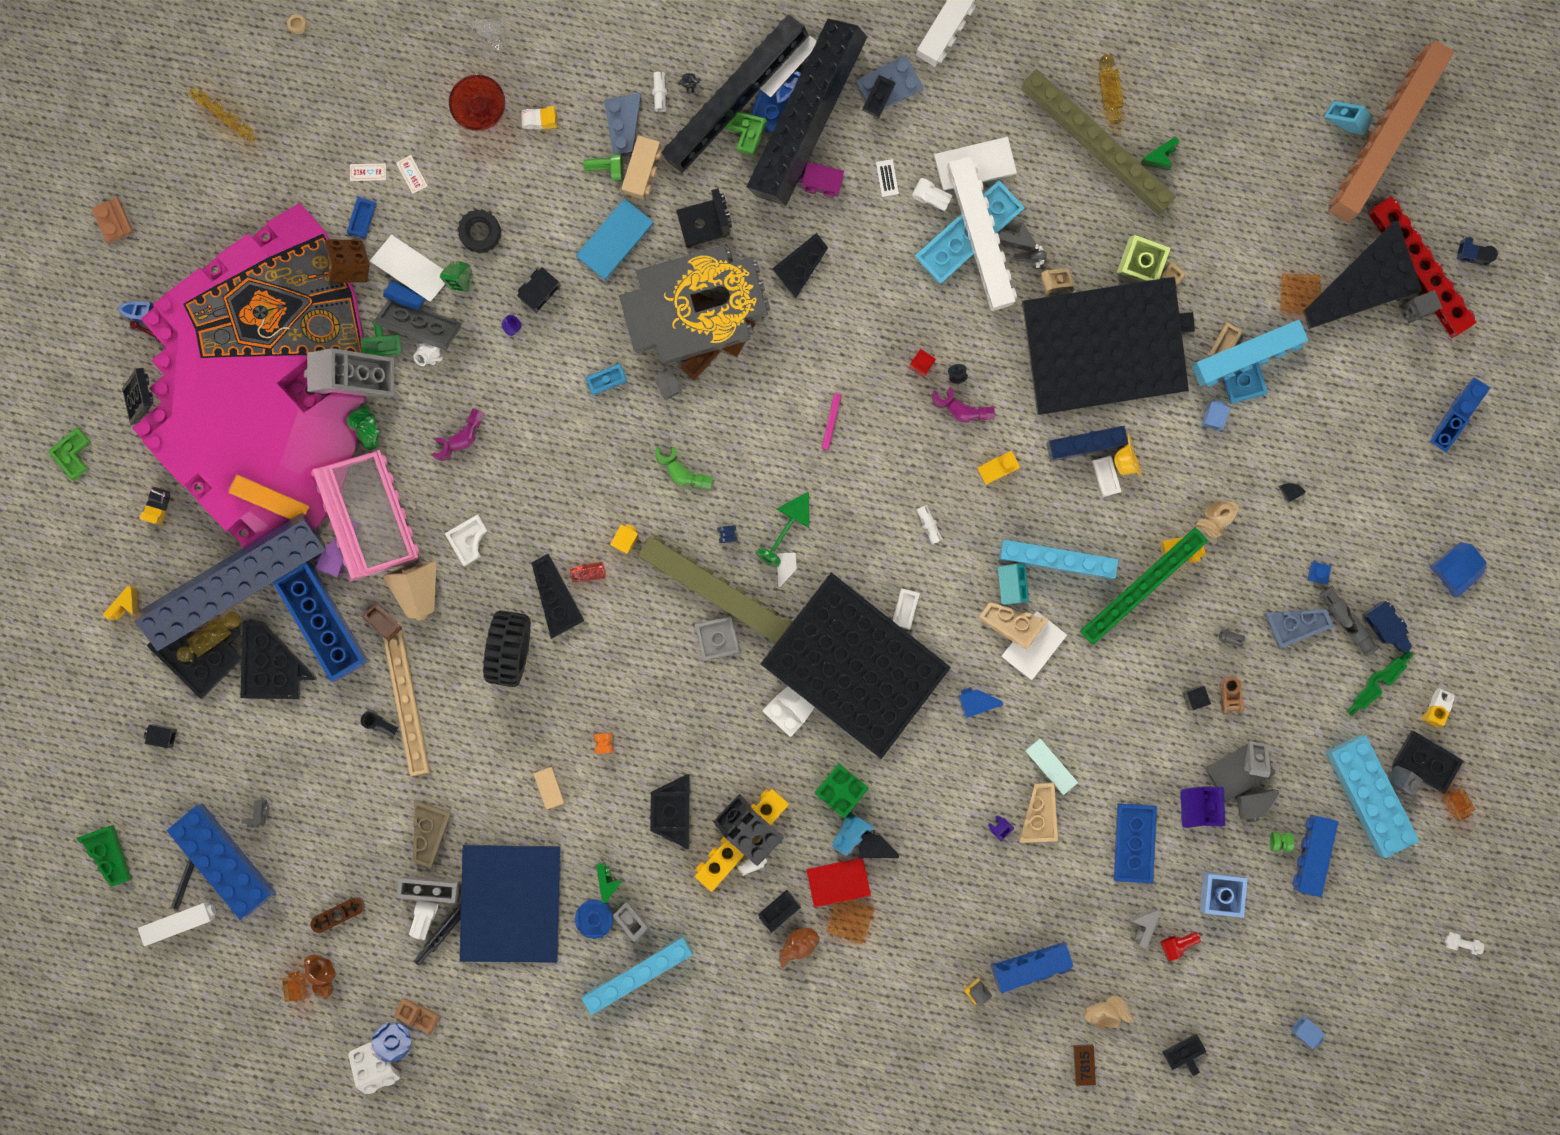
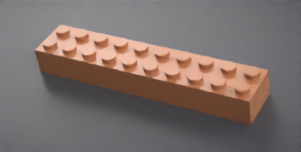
M1436 40L1430 45L1426 44L1423 50L1419 51L1414 59L1413 67H1410L1404 76L1406 79L1397 87L1395 91L1397 93L1396 96L1387 104V111L1378 119L1376 123L1378 125L1377 128L1368 136L1367 141L1369 142L1365 147L1361 148L1357 155L1359 157L1358 160L1349 168L1348 173L1350 174L1346 179L1342 180L1338 187L1340 189L1339 192L1330 200L1329 205L1331 207L1328 212L1347 223L1360 213L1455 51Z

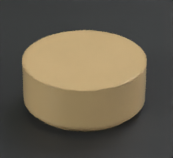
M294 14L288 18L287 26L292 33L302 34L307 29V22L302 15Z

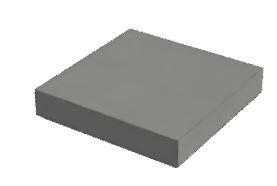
M732 616L695 624L703 661L740 653Z

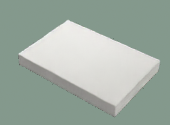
M1037 611L1033 615L1040 618L1044 617ZM1048 620L1027 651L1012 642L1001 657L1032 680L1067 634Z

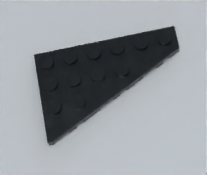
M1394 221L1303 311L1309 329L1422 291L1399 221Z

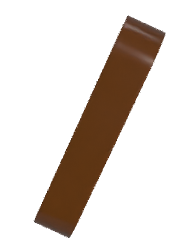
M354 897L315 916L310 923L311 929L316 933H322L357 916L365 908L364 901L359 897ZM353 901L355 904L359 903L358 911L353 909L347 912L346 909L353 905ZM334 910L342 911L343 917L341 920L333 918ZM318 918L320 921L326 918L329 919V922L322 925L323 929L320 926H316Z

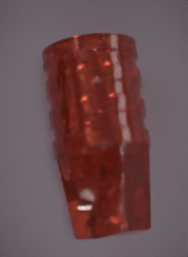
M603 561L570 569L572 582H588L606 578Z

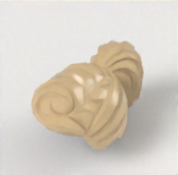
M1217 500L1212 506L1205 509V515L1208 520L1200 519L1194 526L1202 528L1212 538L1222 535L1224 527L1233 522L1240 507L1236 502L1228 501L1223 503Z
M1111 996L1106 1002L1088 1006L1084 1011V1019L1089 1023H1094L1098 1029H1103L1104 1027L1117 1028L1121 1023L1120 1018L1128 1023L1134 1019L1130 1015L1126 1003L1118 996Z

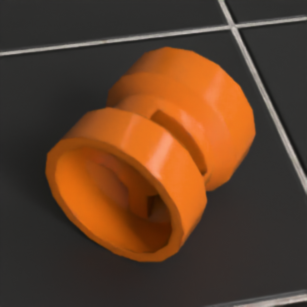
M613 733L593 734L594 741L597 742L594 748L595 754L614 752V746L611 744Z

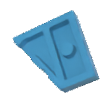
M849 812L838 835L834 839L832 847L848 855L854 846L862 841L861 835L866 830L871 831L874 826Z

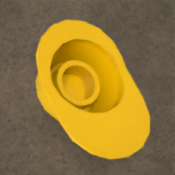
M1128 433L1129 444L1117 451L1114 458L1115 465L1121 475L1137 473L1141 477V468L1134 453L1130 433Z

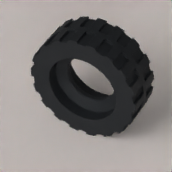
M474 209V211H469L466 215L464 214L459 221L458 236L463 245L470 251L487 253L498 245V241L501 239L500 224L489 211ZM482 222L488 226L489 234L484 240L472 238L470 230L475 223Z

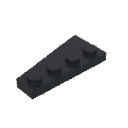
M546 554L531 562L550 639H553L581 624L585 619L551 556Z

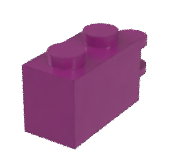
M807 162L802 172L804 177H800L798 181L802 183V189H805V192L810 194H816V192L823 193V196L827 198L839 197L844 170Z

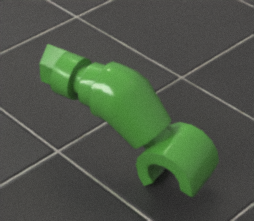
M656 447L655 458L659 464L667 466L666 468L673 482L681 486L695 484L694 487L711 489L713 477L699 473L694 475V472L688 471L678 460H675V447L671 449V456L667 458L660 455L661 449Z

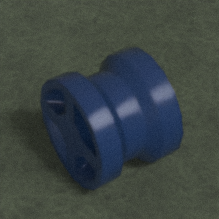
M736 525L717 528L720 533L719 543L738 541L735 535Z

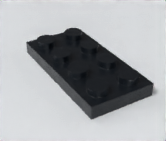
M136 368L122 387L130 425L139 423L154 403L153 394L149 392L147 386L149 385V377L147 373H144V368Z

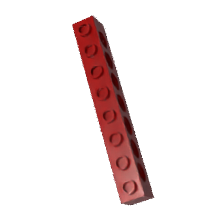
M1391 196L1373 207L1367 214L1381 234L1392 224L1388 220V215L1392 216L1394 221H1399L1422 288L1421 294L1423 295L1433 290L1436 291L1442 308L1434 313L1452 339L1477 323L1475 315L1471 310L1467 309L1463 297L1455 291L1453 282L1445 276L1442 266L1434 260L1432 251L1424 245L1421 235L1414 230L1409 217L1401 211L1399 202ZM1409 247L1415 249V255L1410 252ZM1420 263L1425 264L1426 270L1421 269ZM1431 278L1436 280L1437 286L1431 284ZM1442 294H1444L1447 297V302H1444L1442 300ZM1452 310L1458 313V318L1452 315Z

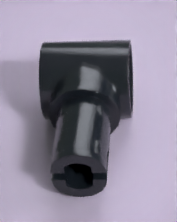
M374 710L365 711L360 719L364 728L373 729L376 732L379 730L391 738L394 737V732H397L399 728L383 720L384 718L379 716ZM366 715H373L375 722L367 724L365 722Z

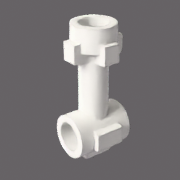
M1452 932L1446 935L1445 943L1447 948L1458 950V947L1470 949L1471 954L1475 955L1482 954L1484 951V943H1481L1479 940L1474 939L1473 942L1460 939L1461 935Z

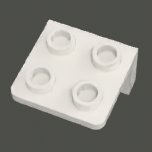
M372 1042L358 1047L348 1054L355 1086L364 1094H372L377 1089L383 1086H390L395 1081L401 1079L399 1071L391 1065V1062L382 1061L375 1055L372 1049Z

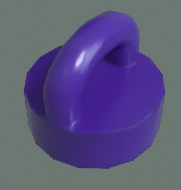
M507 315L501 323L504 332L509 336L516 334L522 327L520 320L514 315Z

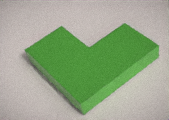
M738 112L726 126L727 130L742 134L736 150L740 153L755 156L768 121L765 118Z
M77 427L50 449L48 453L68 477L75 481L88 470V467L77 454L89 445L91 441Z

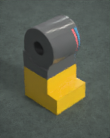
M980 978L964 989L973 1003L978 1006L983 1005L992 997V994Z

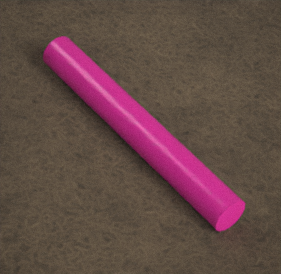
M834 393L821 449L829 450L841 394Z

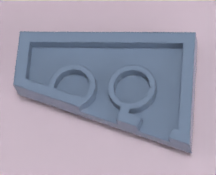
M1327 609L1264 613L1279 649L1334 627Z

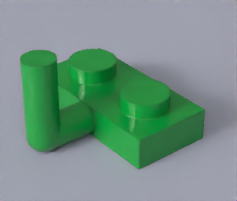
M374 319L372 324L374 325L375 336L360 338L362 353L378 356L401 354L399 334L383 335L382 327L376 325Z

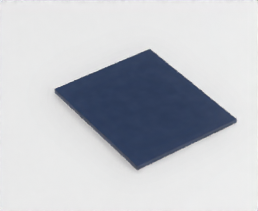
M463 845L459 962L557 963L560 846Z

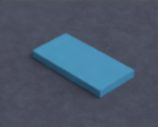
M624 198L577 253L576 257L606 281L652 227L654 222Z

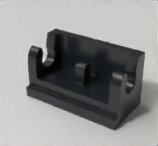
M785 890L763 909L758 916L772 933L798 911L801 905L788 890Z

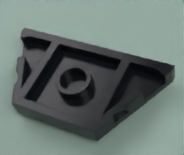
M686 774L651 791L650 831L682 846L684 849H689L690 774Z

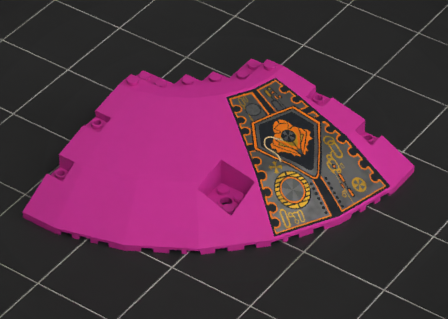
M301 203L266 222L267 225L253 237L248 233L222 251L203 269H197L165 293L153 304L155 307L141 318L166 348L151 360L163 374L159 380L149 387L161 403L132 429L163 466L182 486L188 489L197 502L225 531L231 532L243 548L291 519L230 494L228 490L236 474L308 505L309 509L305 516L316 530L327 516V512L324 511V502L321 494H318L315 477L311 475L312 469H318L354 458V452L357 443H359L356 431L348 427L346 420L352 411L361 407V404L366 401V396L336 392L314 393L310 395L307 392V378H304V370H307V353L331 348L362 353L360 338H363V329L358 312L357 297L352 284L328 282L327 276L330 262L324 244L325 240H328L329 237ZM268 234L269 238L267 240H263V236ZM215 267H218L217 273H213ZM349 467L333 471L340 493H342ZM200 484L202 489L197 491L196 486ZM242 530H246L247 532L246 536L244 537L241 535Z

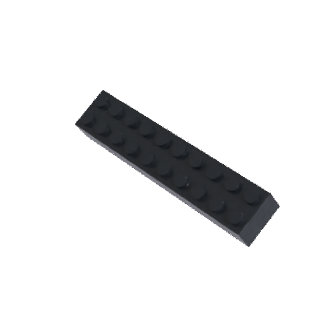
M827 19L746 186L756 197L787 206L867 39L866 34L858 25Z

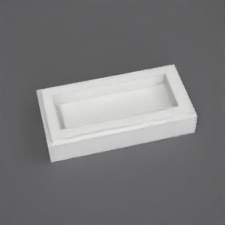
M1111 455L1092 460L1102 497L1120 493L1121 488Z
M901 588L892 621L901 628L910 630L920 593Z

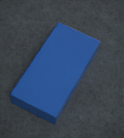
M357 197L346 233L366 239L377 203Z
M391 281L383 292L384 298L417 311L426 300L409 287Z

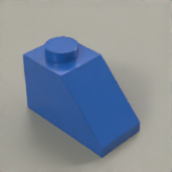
M972 687L962 690V694L958 695L965 718L1003 705L1001 700L980 690H972Z

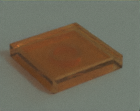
M1282 273L1280 312L1303 313L1320 295L1321 275Z
M856 900L836 903L826 932L863 945L875 907Z

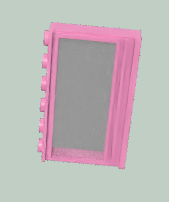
M380 450L318 469H312L311 472L312 477H315L318 494H321L323 499L324 511L328 513L330 528L334 530L337 539L336 545L341 550L343 564L349 572V582L416 561L419 555L418 546L416 543L413 544L411 539L413 537L412 529L405 522L407 518L405 510L400 508L398 502L400 501L399 493L392 486V483H394L391 472H387L386 457L384 454L381 455Z

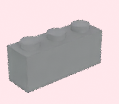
M402 876L398 878L397 898L456 903L459 901L461 881Z

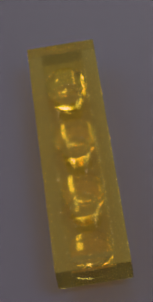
M194 88L189 90L188 94L195 101L251 144L254 142L256 137L252 134L253 129L245 123L243 125L237 122L239 119L231 112L226 114L222 111L224 107L216 101L213 103L209 101V96L201 89L198 92Z

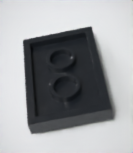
M1411 730L1392 764L1413 772L1425 784L1445 794L1464 760Z

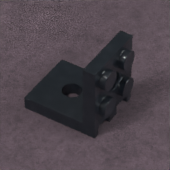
M719 188L711 190L712 200L676 210L686 247L730 236L729 228L732 227V221L729 211L725 212L727 209L724 193L720 194ZM697 219H702L705 225L699 229L694 226V222Z
M741 794L713 821L723 836L756 866L784 839L776 829L751 807ZM755 836H761V840L758 843H752Z

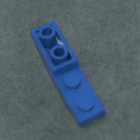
M1473 377L1448 409L1436 428L1430 443L1447 452L1470 421L1468 419L1488 393L1490 387Z

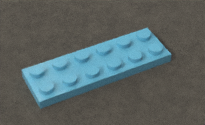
M1000 180L983 194V197H987L989 202V208H987L989 216L992 215L994 219V233H999L1025 209ZM962 214L915 255L918 262L940 285L974 255Z

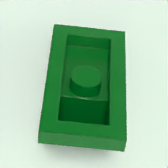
M1176 136L1146 155L1141 161L1142 165L1170 170L1172 163L1167 157L1177 151L1176 147L1180 142Z
M606 862L596 865L602 904L609 900L624 880L608 881V878H611L610 866H606Z

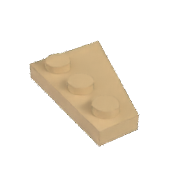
M991 602L979 616L981 622L1026 651L1049 620V618H1040L1033 616L1031 613L1018 612L1012 608Z

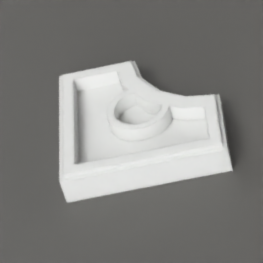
M477 514L445 533L464 567L481 557L479 542L488 530Z

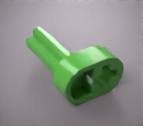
M621 154L611 155V158L584 159V171L611 169L612 181H623V159Z

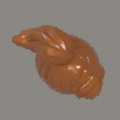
M812 928L797 929L787 937L785 947L780 949L779 962L782 968L790 960L806 958L812 954L820 940L818 934Z
M310 955L304 959L305 975L307 980L313 984V992L325 1000L333 992L334 988L331 985V981L335 978L336 972L330 959L323 958L320 955Z

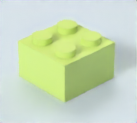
M1136 235L1131 236L1128 239L1117 274L1139 282L1160 279L1170 248Z

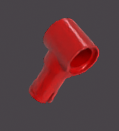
M1193 932L1182 938L1171 936L1162 940L1160 944L1167 960L1173 961L1182 957L1186 948L1200 943L1201 939L1197 932Z

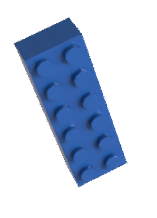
M305 562L272 582L331 682L340 680L369 662L311 563Z
M204 804L193 807L166 830L239 920L247 918L276 893Z

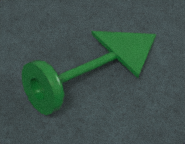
M809 492L776 508V510L789 516L790 519L770 551L765 548H759L756 552V555L769 565L779 567L781 564L780 558L774 553L794 520L809 528Z

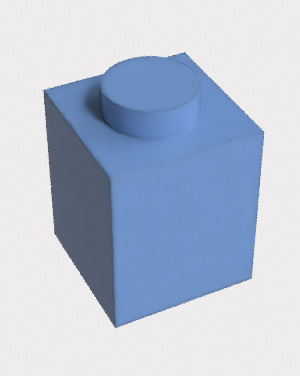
M1219 400L1210 402L1201 426L1221 431L1224 428L1230 407L1225 406L1226 403Z
M1303 1015L1290 1029L1312 1049L1318 1047L1323 1042V1037L1325 1036L1324 1032Z

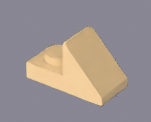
M1068 268L1046 270L1041 273V280L1046 295L1074 287Z

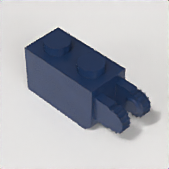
M1381 601L1362 614L1382 643L1393 644L1397 648L1396 650L1400 652L1410 651L1412 646L1406 636L1409 633L1406 629L1407 625L1403 619L1398 618L1395 614L1396 610L1390 602Z

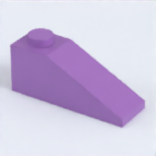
M352 521L355 535H357L361 523ZM335 538L325 547V551L317 556L315 565H317L316 570L342 577L346 566L343 564V556L340 548L336 545L337 539Z

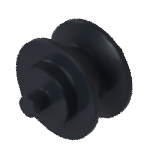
M955 364L949 367V381L954 384L965 382L968 378L966 366Z

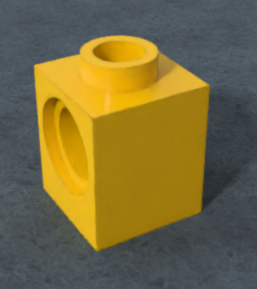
M626 524V526L620 525L610 545L629 555L639 536L636 533L637 528Z

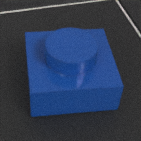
M1311 562L1307 581L1327 585L1331 565Z

